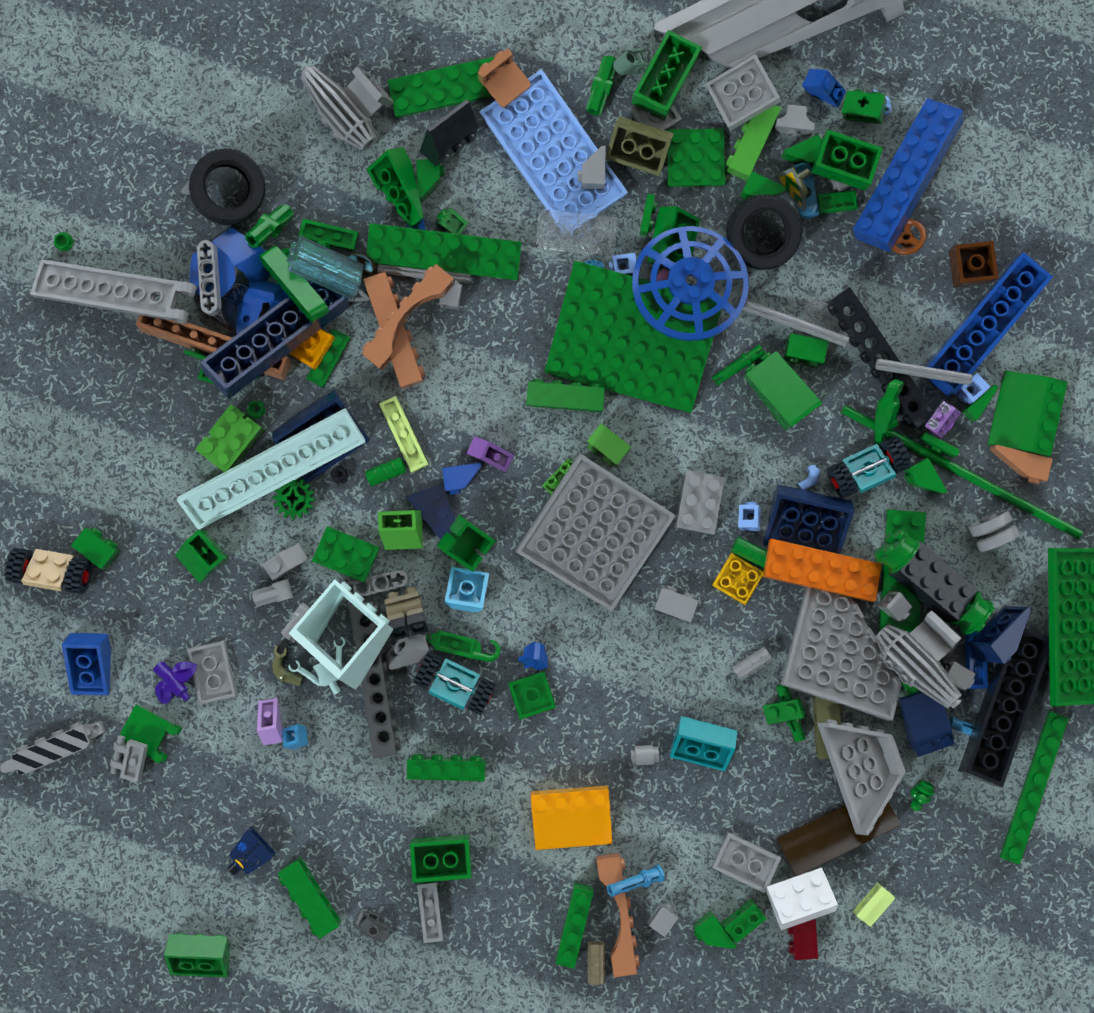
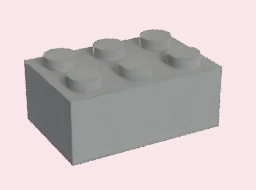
M686 470L674 528L714 535L725 477Z

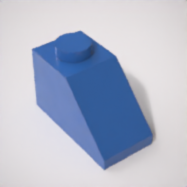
M481 463L442 468L445 491H450V495L462 493L461 490L467 488L482 468Z

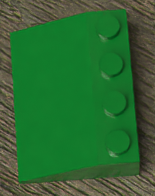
M1004 371L987 445H1000L1050 457L1068 381L1047 376Z

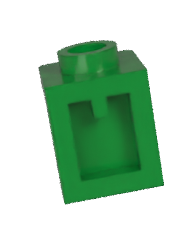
M452 208L442 209L437 215L438 220L436 221L438 226H442L449 233L461 234L469 223Z

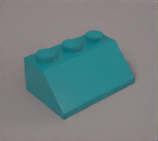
M681 716L675 731L669 757L726 771L736 749L737 730Z

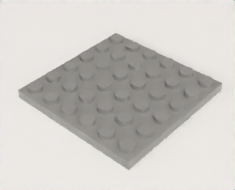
M579 453L515 551L612 611L676 515Z

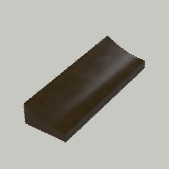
M887 802L882 815L877 819L869 835L856 834L846 804L777 837V840L795 876H799L901 826V823L889 802Z

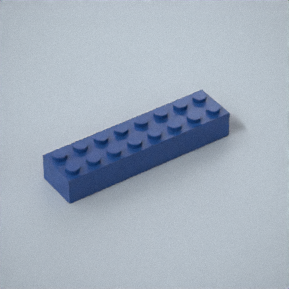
M930 98L926 99L854 226L853 232L856 239L891 252L964 122L963 110Z
M1024 252L1015 257L999 276V279L988 289L925 367L972 375L1053 276ZM926 378L948 397L955 395L963 386V384Z

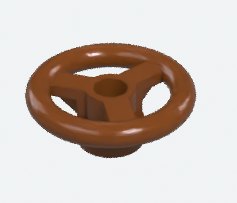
M909 219L905 225L904 232L898 237L892 251L900 255H910L920 250L926 241L924 226L916 220ZM912 225L920 231V240H917L911 233ZM900 244L904 249L898 248L896 245Z

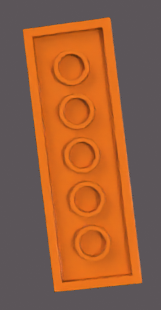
M771 538L768 543L763 577L875 602L881 564Z

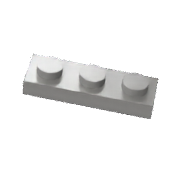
M437 881L418 883L417 889L424 943L443 941Z

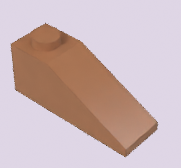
M1000 445L990 446V451L1022 478L1028 479L1029 483L1039 485L1040 482L1048 481L1052 458Z

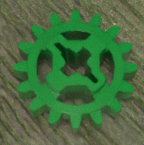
M296 478L292 482L281 486L280 490H274L278 493L277 496H273V499L277 500L274 507H280L278 513L285 512V518L291 515V519L295 520L297 515L302 519V513L309 515L310 513L307 509L314 508L311 502L316 501V499L311 498V495L315 492L309 491L308 489L311 485L307 484L304 486L305 481L302 479L298 483ZM290 487L289 492H287L285 495H283V493L285 492V490ZM299 487L304 490L306 496L300 493ZM295 494L298 497V501H290V497H294ZM283 502L288 504L289 510L284 507ZM305 503L304 507L299 510V506Z

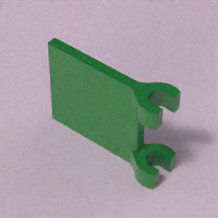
M135 704L120 735L125 736L126 744L131 739L147 744L146 755L150 756L155 762L161 763L165 762L168 757L167 754L158 751L166 732L173 736L179 735L182 727Z

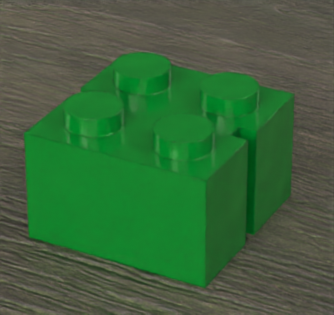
M459 514L449 528L451 532H446L437 546L445 554L473 572L483 559L474 549L477 548L486 555L495 543V540Z

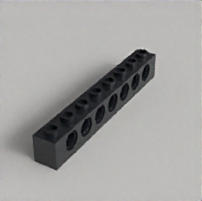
M851 287L843 289L826 301L827 309L832 316H836L840 329L843 332L846 331L850 337L849 342L851 345L859 350L861 360L871 368V375L882 384V391L886 392L887 385L892 380L898 379L904 382L903 394L901 396L898 395L900 400L898 411L903 416V422L908 427L917 428L930 419L935 412L910 375L892 372L893 377L889 380L887 378V371L875 369L876 356L878 354L882 356L883 360L900 362V360ZM845 306L850 309L849 316H846L844 314L843 310ZM856 322L861 325L860 332H857L854 328ZM867 338H869L872 342L870 348H867L865 345V340ZM910 401L914 404V409L912 411L908 409V404Z

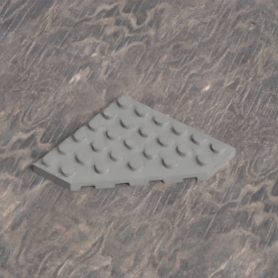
M805 587L781 685L888 721H893L901 681L894 674L893 670L885 665L883 654L875 635L863 619L864 615L857 603H854L852 597Z

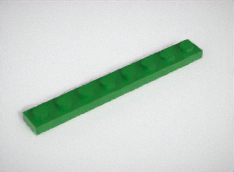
M1051 711L1047 713L999 856L1002 859L1020 865L1069 719L1068 717Z

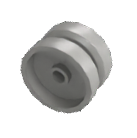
M1009 510L988 515L968 527L973 537L983 536L976 542L980 552L997 548L1020 536L1016 525L1006 526L1013 520Z

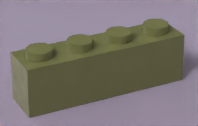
M812 695L816 757L818 759H829L817 723H825V719L836 720L837 724L841 725L843 722L840 721V714L843 713V706Z

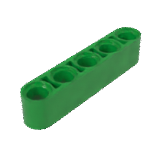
M275 245L259 255L264 267L312 323L329 313V309L323 299L278 246Z

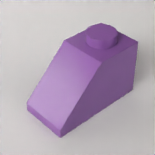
M475 436L466 453L504 472L507 471L514 456L489 441Z

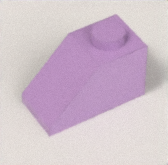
M278 698L258 701L257 733L262 744L269 745L282 742L283 727Z

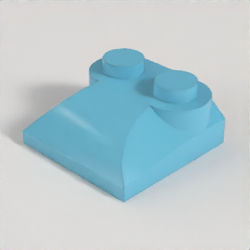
M451 567L444 605L452 609L468 612L483 611L489 573L475 570L472 572L469 569Z

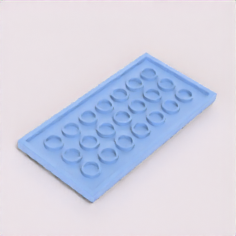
M541 69L528 78L531 87L507 107L501 108L494 101L479 111V114L566 237L628 195V192L606 160L604 189H581V182H578V171H582V164L598 149Z

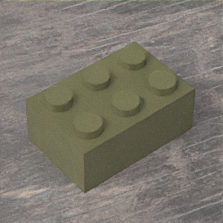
M619 116L615 123L605 159L660 176L674 133Z

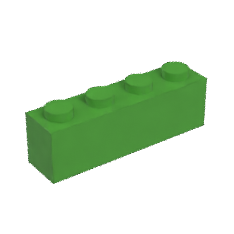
M774 105L752 118L750 122H745L741 130L745 133L742 139L738 137L733 147L737 150L734 156L730 154L726 165L729 166L726 172L745 181L748 180L781 107Z

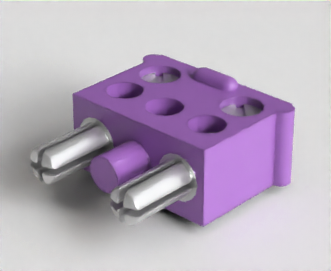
M943 401L925 425L929 430L928 433L942 439L954 426V422L961 412Z

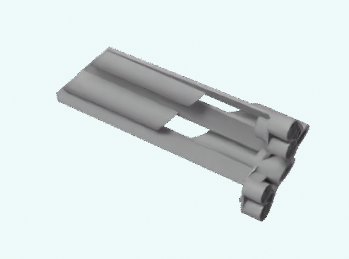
M701 0L655 23L654 30L663 35H666L667 31L670 30L701 46V51L714 62L732 68L754 54L761 58L875 10H881L887 22L905 14L902 0H848L843 8L814 22H810L798 16L796 11L818 0Z

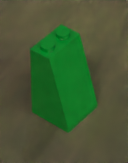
M777 351L773 354L768 352L760 358L762 360L760 364L756 366L754 363L745 370L747 373L743 377L784 430L794 426L822 404L819 398Z

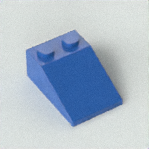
M70 633L62 643V650L71 695H109L111 648L108 634Z

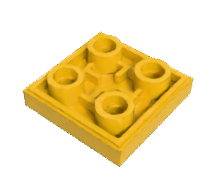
M731 553L712 586L746 605L764 572Z

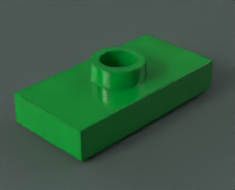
M856 190L817 195L819 215L856 211L858 209Z
M928 432L921 434L918 439L930 446V450L937 454L942 452L953 458L957 457L960 452L958 448Z

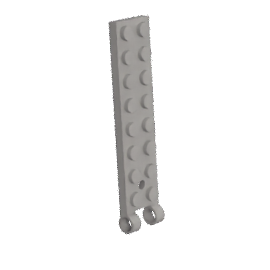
M41 259L30 295L35 298L172 320L180 324H186L189 313L180 309H174L179 293L188 297H194L197 286L189 282ZM157 296H161L158 301H155Z

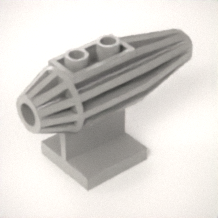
M315 66L304 68L301 73V80L319 110L318 113L322 117L320 119L326 127L332 128L334 131L332 134L338 141H344L362 151L371 148L377 141V137L370 118L383 105L390 107L394 101L369 73L359 67L352 71L355 78L345 89Z
M933 611L928 613L924 621L910 633L888 624L876 635L875 638L883 654L885 665L889 669L894 670L904 684H908L910 687L914 686L947 709L950 707L955 709L962 702L960 699L962 694L939 662L954 651L961 638Z

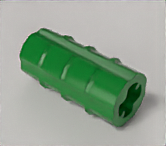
M401 457L365 471L366 478L371 487L407 473Z
M738 536L731 548V552L764 568L767 550Z

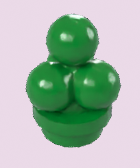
M920 780L910 791L911 797L915 799L910 804L911 809L920 811L923 806L922 804L929 803L932 798L931 796L935 793L933 791L935 786L925 780Z

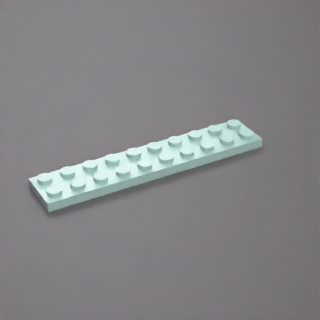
M345 408L178 496L177 502L197 529H201L365 443V438Z

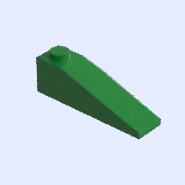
M404 147L386 150L367 168V171L375 187L383 191L389 203L392 202L395 205L397 213L409 227H414L424 216L412 163Z

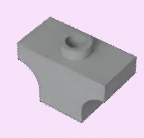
M788 104L784 117L776 119L773 131L787 133L791 137L798 135L811 136L815 123L807 118V107Z

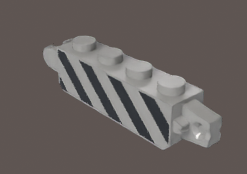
M80 721L70 725V730L66 732L61 729L52 733V738L46 740L45 737L35 740V745L28 747L26 744L16 748L17 752L10 755V760L0 765V770L5 774L16 770L18 774L24 775L93 746L95 738L106 732L103 723L99 721L92 724H81Z

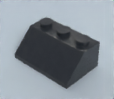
M467 99L426 131L420 152L435 167L440 163H446L453 153H459L466 143H472L477 137L476 132L479 126L470 102Z

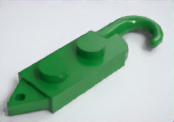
M441 630L426 636V639L434 646L435 650L485 662L495 661L501 653L499 643L492 639L490 643L495 646V652L489 655L481 653V644L474 638Z

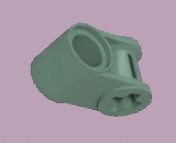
M637 48L626 50L613 62V66L618 74L626 75L645 71L649 63L646 62L642 54L643 49Z

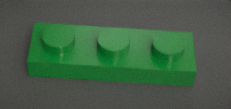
M303 219L298 237L312 242L326 241L329 246L355 252L359 232Z
M335 329L331 332V335L335 337L332 345L317 369L311 368L306 379L322 388L325 387L351 340L350 337Z

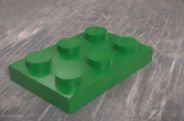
M327 526L312 558V562L366 583L380 547Z

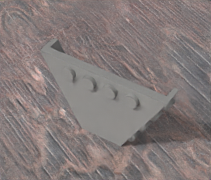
M825 719V723L817 724L855 833L869 835L906 772L894 737L891 734H885L883 729L869 731L867 726H857V728H854L851 723H841V725H838L836 720Z

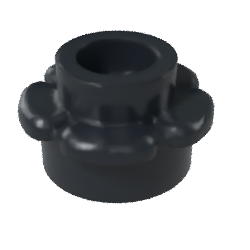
M338 465L332 469L331 476L333 482L344 484L348 481L350 472L347 468L345 469L344 466Z

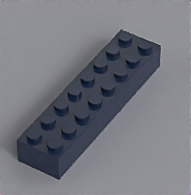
M323 271L308 281V283L326 303L329 309L328 314L312 323L288 296L200 362L203 373L228 399L349 308L348 297Z

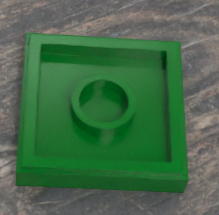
M545 671L508 683L520 720L556 708Z

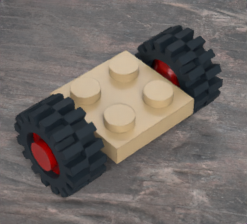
M13 548L9 552L10 555L7 556L8 561L5 562L6 568H4L6 572L4 576L8 582L62 591L64 586L66 592L82 595L89 588L88 584L92 575V563L89 560L35 549V552L32 553V550Z

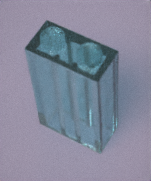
M299 235L297 241L293 240L286 260L289 263L287 271L352 300L360 287L363 264Z

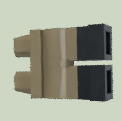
M414 586L407 588L405 595L399 596L398 592L388 593V599L385 600L387 619L390 621L388 625L393 628L390 634L392 641L410 637L409 630L412 636L429 632L423 602ZM423 624L419 629L413 627L414 625ZM404 629L400 634L395 633L396 630Z

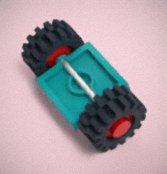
M897 436L892 437L880 444L881 449L878 444H875L843 459L842 462L828 467L827 474L837 495L844 499L857 493V488L860 493H863L895 478L896 474L912 466L911 459L909 458L910 455L907 453V448L904 447V443L901 442L900 438Z
M428 651L418 668L413 683L428 689L434 677L435 680L428 693L464 710L469 697L473 695L467 709L482 715L485 706L492 696L491 694L496 683L482 677L475 691L474 687L480 674L446 658L440 670L437 671L442 657Z

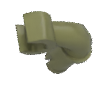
M279 645L274 648L275 656L272 662L273 674L282 684L286 682L301 686L303 675L287 671L286 668H283V657L287 655L288 650L285 647L284 653L280 655L278 653Z

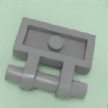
M119 735L113 746L115 751L110 761V773L118 774V771L121 770L120 778L138 783L142 778L148 745L132 739L127 741L126 745L124 743L125 736Z

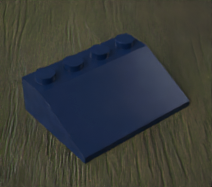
M335 389L272 432V439L277 445L346 408L364 436L365 443L370 441ZM365 443L302 475V478L306 483L310 482Z
M777 484L763 544L768 545L769 540L772 538L840 554L854 514L853 502Z

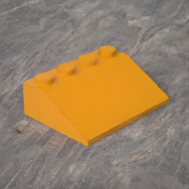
M608 785L531 792L535 850L612 844Z

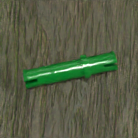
M758 344L746 354L742 353L740 358L712 375V380L719 386L746 366L750 367L752 362L765 355V351L761 350L762 347Z
M783 685L775 687L780 701L792 699L788 687ZM801 719L786 722L787 726L790 727L794 742L806 739L800 723L802 722Z

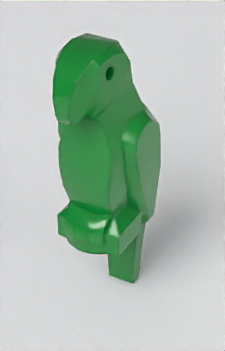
M898 379L889 382L884 396L877 403L874 422V445L878 444L879 448H881L880 444L883 442L885 432L898 425L896 417L900 407L898 395L904 385V382Z

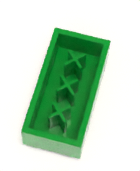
M668 30L633 93L631 104L665 121L693 70L702 47Z

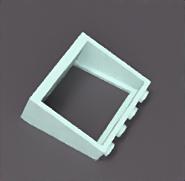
M334 579L289 634L337 679L356 690L392 633L393 628L388 625L390 621L382 614L378 616L375 613L377 611L376 608L369 603L367 605L363 603L364 598L357 592L352 594L350 592L352 588L344 581L339 583ZM345 597L378 627L343 668L317 644V641Z

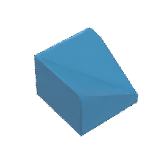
M297 724L282 729L284 748L292 750L308 745L305 726Z

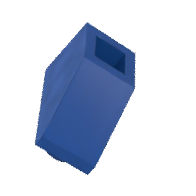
M809 69L802 84V87L811 96L837 108L846 92L828 70Z

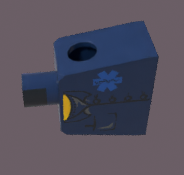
M250 827L230 852L229 856L233 859V862L227 868L233 875H236L241 870L248 875L269 861L276 852L253 827Z

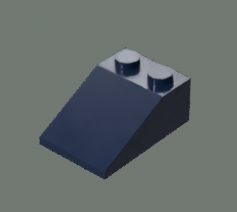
M1003 607L967 643L968 646L982 662L1007 663L1018 649L1031 609L1029 607Z
M921 691L899 698L908 742L918 757L955 745L952 728L943 705Z

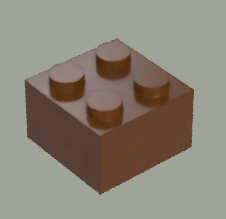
M994 241L960 244L948 250L953 288L989 284L999 279Z

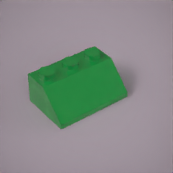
M677 206L659 207L652 239L673 228L685 226L699 227L700 219ZM686 231L688 241H696L697 232ZM674 233L664 237L654 244L651 249L661 254L668 247L680 243L679 234ZM690 247L691 255L693 254L694 247ZM682 248L671 252L666 258L674 263L683 259ZM648 257L647 262L654 265L655 260ZM660 264L659 268H665L667 270H670L662 264Z
M184 933L169 934L164 952L170 975L228 978L230 944L227 936L219 934L215 936H205L204 934L186 935Z

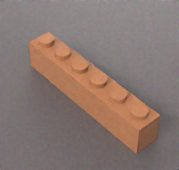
M382 272L363 279L379 327L386 325L388 316L393 311L396 312L400 304L398 295H394L392 288L395 286L391 276L387 277L386 273ZM406 319L396 336L394 357L391 359L402 389L423 383L422 377L426 376L422 365L418 366L416 360L419 359L417 349L411 346L410 341H413L411 332L405 329L404 323H407Z

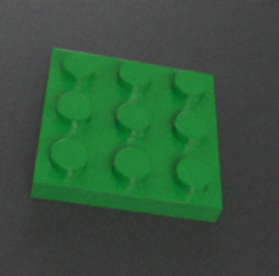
M724 128L667 129V132L674 133L667 154L668 187L725 186Z

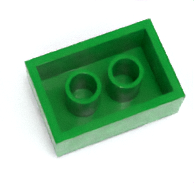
M827 130L822 137L811 173L866 191L872 184L883 148Z
M470 834L414 838L411 840L410 854L413 883L472 878Z

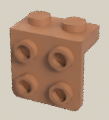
M508 48L504 52H498L494 56V60L490 63H484L479 68V81L501 108L507 107L531 87L530 81L514 63L513 54Z

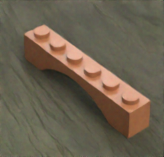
M437 264L434 267L430 266L426 270L424 279L421 282L418 281L413 286V292L410 296H405L399 304L400 308L388 316L386 325L384 327L380 326L375 332L376 337L372 341H368L362 348L363 352L361 354L381 371L394 357L396 336L406 317L423 303L444 297L454 285V278Z
M619 853L596 856L599 880L606 886L627 879V877L623 878L622 870H625L624 858H620ZM624 892L614 896L620 911L619 935L610 952L614 977L637 974L636 967H640L639 957L634 955L633 949L637 948L635 935L631 936L630 928H634L633 917L628 915V909H631L630 897H626Z

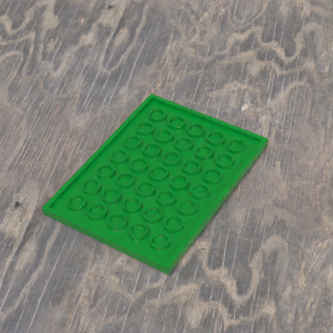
M574 260L544 373L588 385L600 384L601 388L691 413L713 337L699 341H684L660 333L644 319L635 304L632 293V276ZM638 278L639 285L650 283L648 280ZM669 288L658 289L661 298L669 305L674 298ZM652 291L640 293L646 309L658 320L664 310L656 302ZM708 297L700 303L701 313L711 310L717 303ZM680 302L675 309L683 314H693L692 305ZM721 310L713 316L702 320L703 332L717 327ZM670 316L664 326L678 332L695 333L694 321L680 320Z

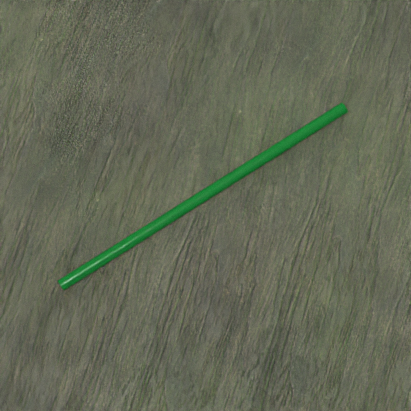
M844 405L841 411L843 415L875 431V420ZM888 429L885 432L884 436L888 439L897 436L907 449L924 458H929L933 463L1076 539L1081 538L1083 531L892 429Z

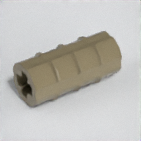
M589 941L587 943L588 983L591 985H601L605 983L606 973L605 943L602 941Z

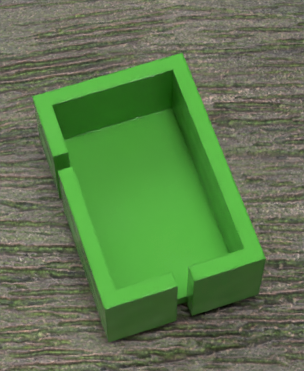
M230 404L208 432L211 436H205L195 450L223 472H226L241 462L266 429L249 418L239 408Z

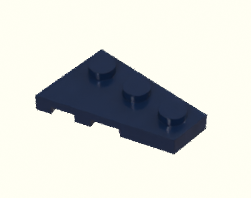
M442 483L406 497L416 510H422V518L440 540L446 532H451L449 528L455 521V517Z

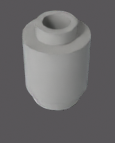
M653 745L634 746V750H631V762H635L636 766L654 765V763L659 762L658 747H653Z

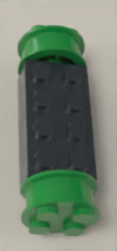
M901 528L894 533L890 532L885 536V542L875 551L874 556L878 563L882 562L888 567L891 577L945 622L958 625L962 634L968 635L974 631L979 632L984 628L986 620L995 610L993 602L984 600L977 588L921 541L912 539L907 535L905 528Z

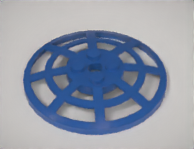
M678 227L659 234L643 248L633 270L632 293L640 314L654 329L678 340L699 341L720 334L738 318L748 296V273L740 253L725 237L702 227ZM686 231L702 232L717 238V241L712 247L702 242L688 241ZM674 233L679 234L680 243L668 247L661 254L651 249L654 244L664 237ZM724 244L734 253L742 271L730 270L727 261L718 252ZM690 247L701 248L708 252L703 259L692 257ZM682 248L683 259L674 263L666 258L671 252ZM648 256L655 260L651 271L650 283L639 285V270L644 257ZM714 256L720 261L725 272H713L709 263ZM660 264L670 269L667 280L656 281ZM692 276L696 279L697 283L689 285L686 282V278ZM732 279H743L742 296L735 309L727 302L732 289ZM726 280V289L723 297L713 291L715 281ZM669 288L670 293L674 297L669 305L661 298L658 289ZM652 291L656 302L664 310L658 320L646 309L640 293ZM708 297L717 303L711 310L701 313L700 303ZM680 302L692 305L693 314H683L675 309ZM721 308L731 315L718 327L703 332L702 320L713 316ZM670 316L680 320L694 321L695 333L678 332L664 326Z

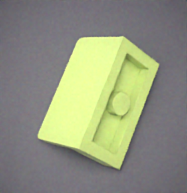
M877 882L856 906L853 913L871 927L894 901L895 897Z

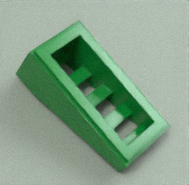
M991 385L978 399L962 410L971 422H975L980 418L997 391V385Z

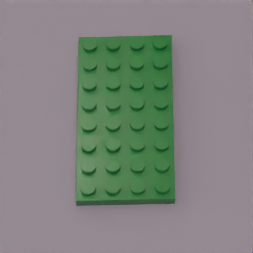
M1048 548L1050 706L1094 704V548Z

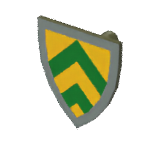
M793 167L777 173L776 176L780 184L787 187L785 191L790 199L803 211L806 210L805 194L809 191L803 179L811 175L810 171L805 169L797 174Z

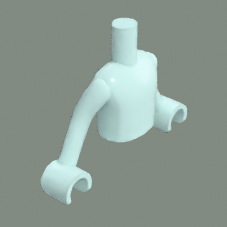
M341 637V639L343 640V644L341 646H338L334 640V646L336 647V661L341 666L342 647L345 645V639L343 637ZM297 660L298 668L296 670L292 669L290 664L288 665L290 671L301 673L318 686L329 685L334 695L341 692L336 682L338 679L321 663L313 666L317 677L302 668Z

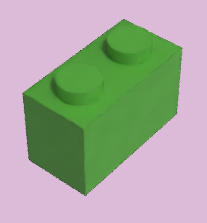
M602 423L586 442L589 444L587 448L594 454L599 452L603 455L602 460L610 466L612 464L617 466L631 448V446Z

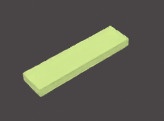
M397 396L379 403L411 473L429 465Z

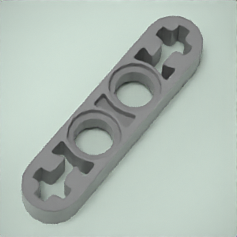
M203 240L197 246L201 309L206 314L215 316L221 310L218 252L215 244L208 240ZM207 246H208V247H210L211 249L208 250V251H207V254H206V253L204 252V250H206V249H207ZM207 264H212L213 266L210 273H205L204 271ZM208 283L214 284V289L211 292H206V285ZM211 303L215 304L213 307H211V310L208 309V306H210Z
M396 570L368 577L366 580L368 589L365 593H360L357 590L360 581L355 580L347 582L349 586L353 584L354 592L363 597L403 587L408 582V575L403 570ZM397 573L405 577L402 580V584L395 581L392 582L393 587H390V580L387 575H391V579L396 578ZM381 577L386 580V586L383 589L376 586V580Z

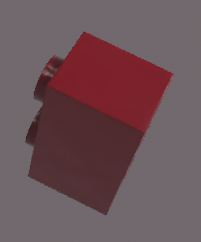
M816 919L787 928V933L791 937V941L788 942L789 954H792L795 960L818 959Z

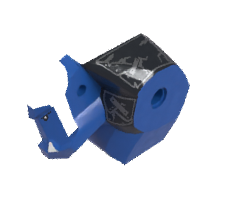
M229 227L209 240L215 244L218 252L221 310L215 316L206 315L237 335L258 319L263 303L269 302L271 305L269 310H271L289 295L279 284L266 281L270 273L259 258V255L266 250L260 246L252 248L248 245L244 235ZM207 246V249L204 250V252L207 254V251L211 248ZM196 251L194 254H192L191 258L190 283L197 286V290L193 298L195 300L197 309L203 312L201 309L198 258ZM207 264L205 266V273H210L212 271V264ZM213 283L206 285V292H211L214 289ZM211 303V305L208 306V309L211 310V307H213L215 304Z

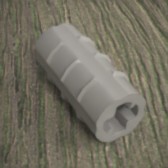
M763 647L731 668L741 682L773 662V659L766 648Z

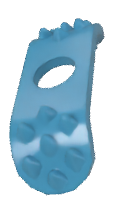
M805 162L794 166L797 174L805 169H808L810 173L812 170L811 165ZM812 173L803 179L806 187L812 192L809 198H805L806 210L803 211L799 208L800 216L804 219H811L819 215Z

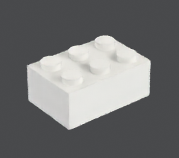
M822 868L770 885L766 891L781 930L835 912L838 906Z

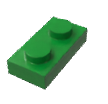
M647 194L639 233L641 236H647L648 231L652 232L654 220H650L651 213H655L657 202L654 201L655 195Z
M800 698L762 706L768 725L805 717Z

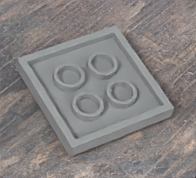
M756 54L705 84L730 131L781 102L776 89Z

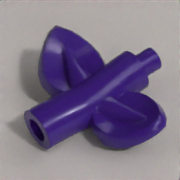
M162 661L154 667L153 671L163 679L155 686V694L160 703H169L174 695L177 698H182L184 702L191 698L187 693L188 688L184 683L193 677L197 670V664L183 661L175 664L171 669Z

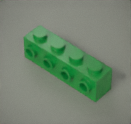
M412 754V757L407 759L406 779L484 782L486 778V759H482V756L473 755L470 758H462V755H451V758H443V755L434 754L431 757H424L423 754Z

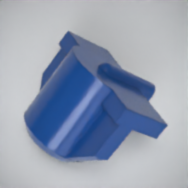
M540 642L530 643L524 647V655L518 657V661L524 663L525 669L529 667L537 670L547 668L548 656L545 652V646Z

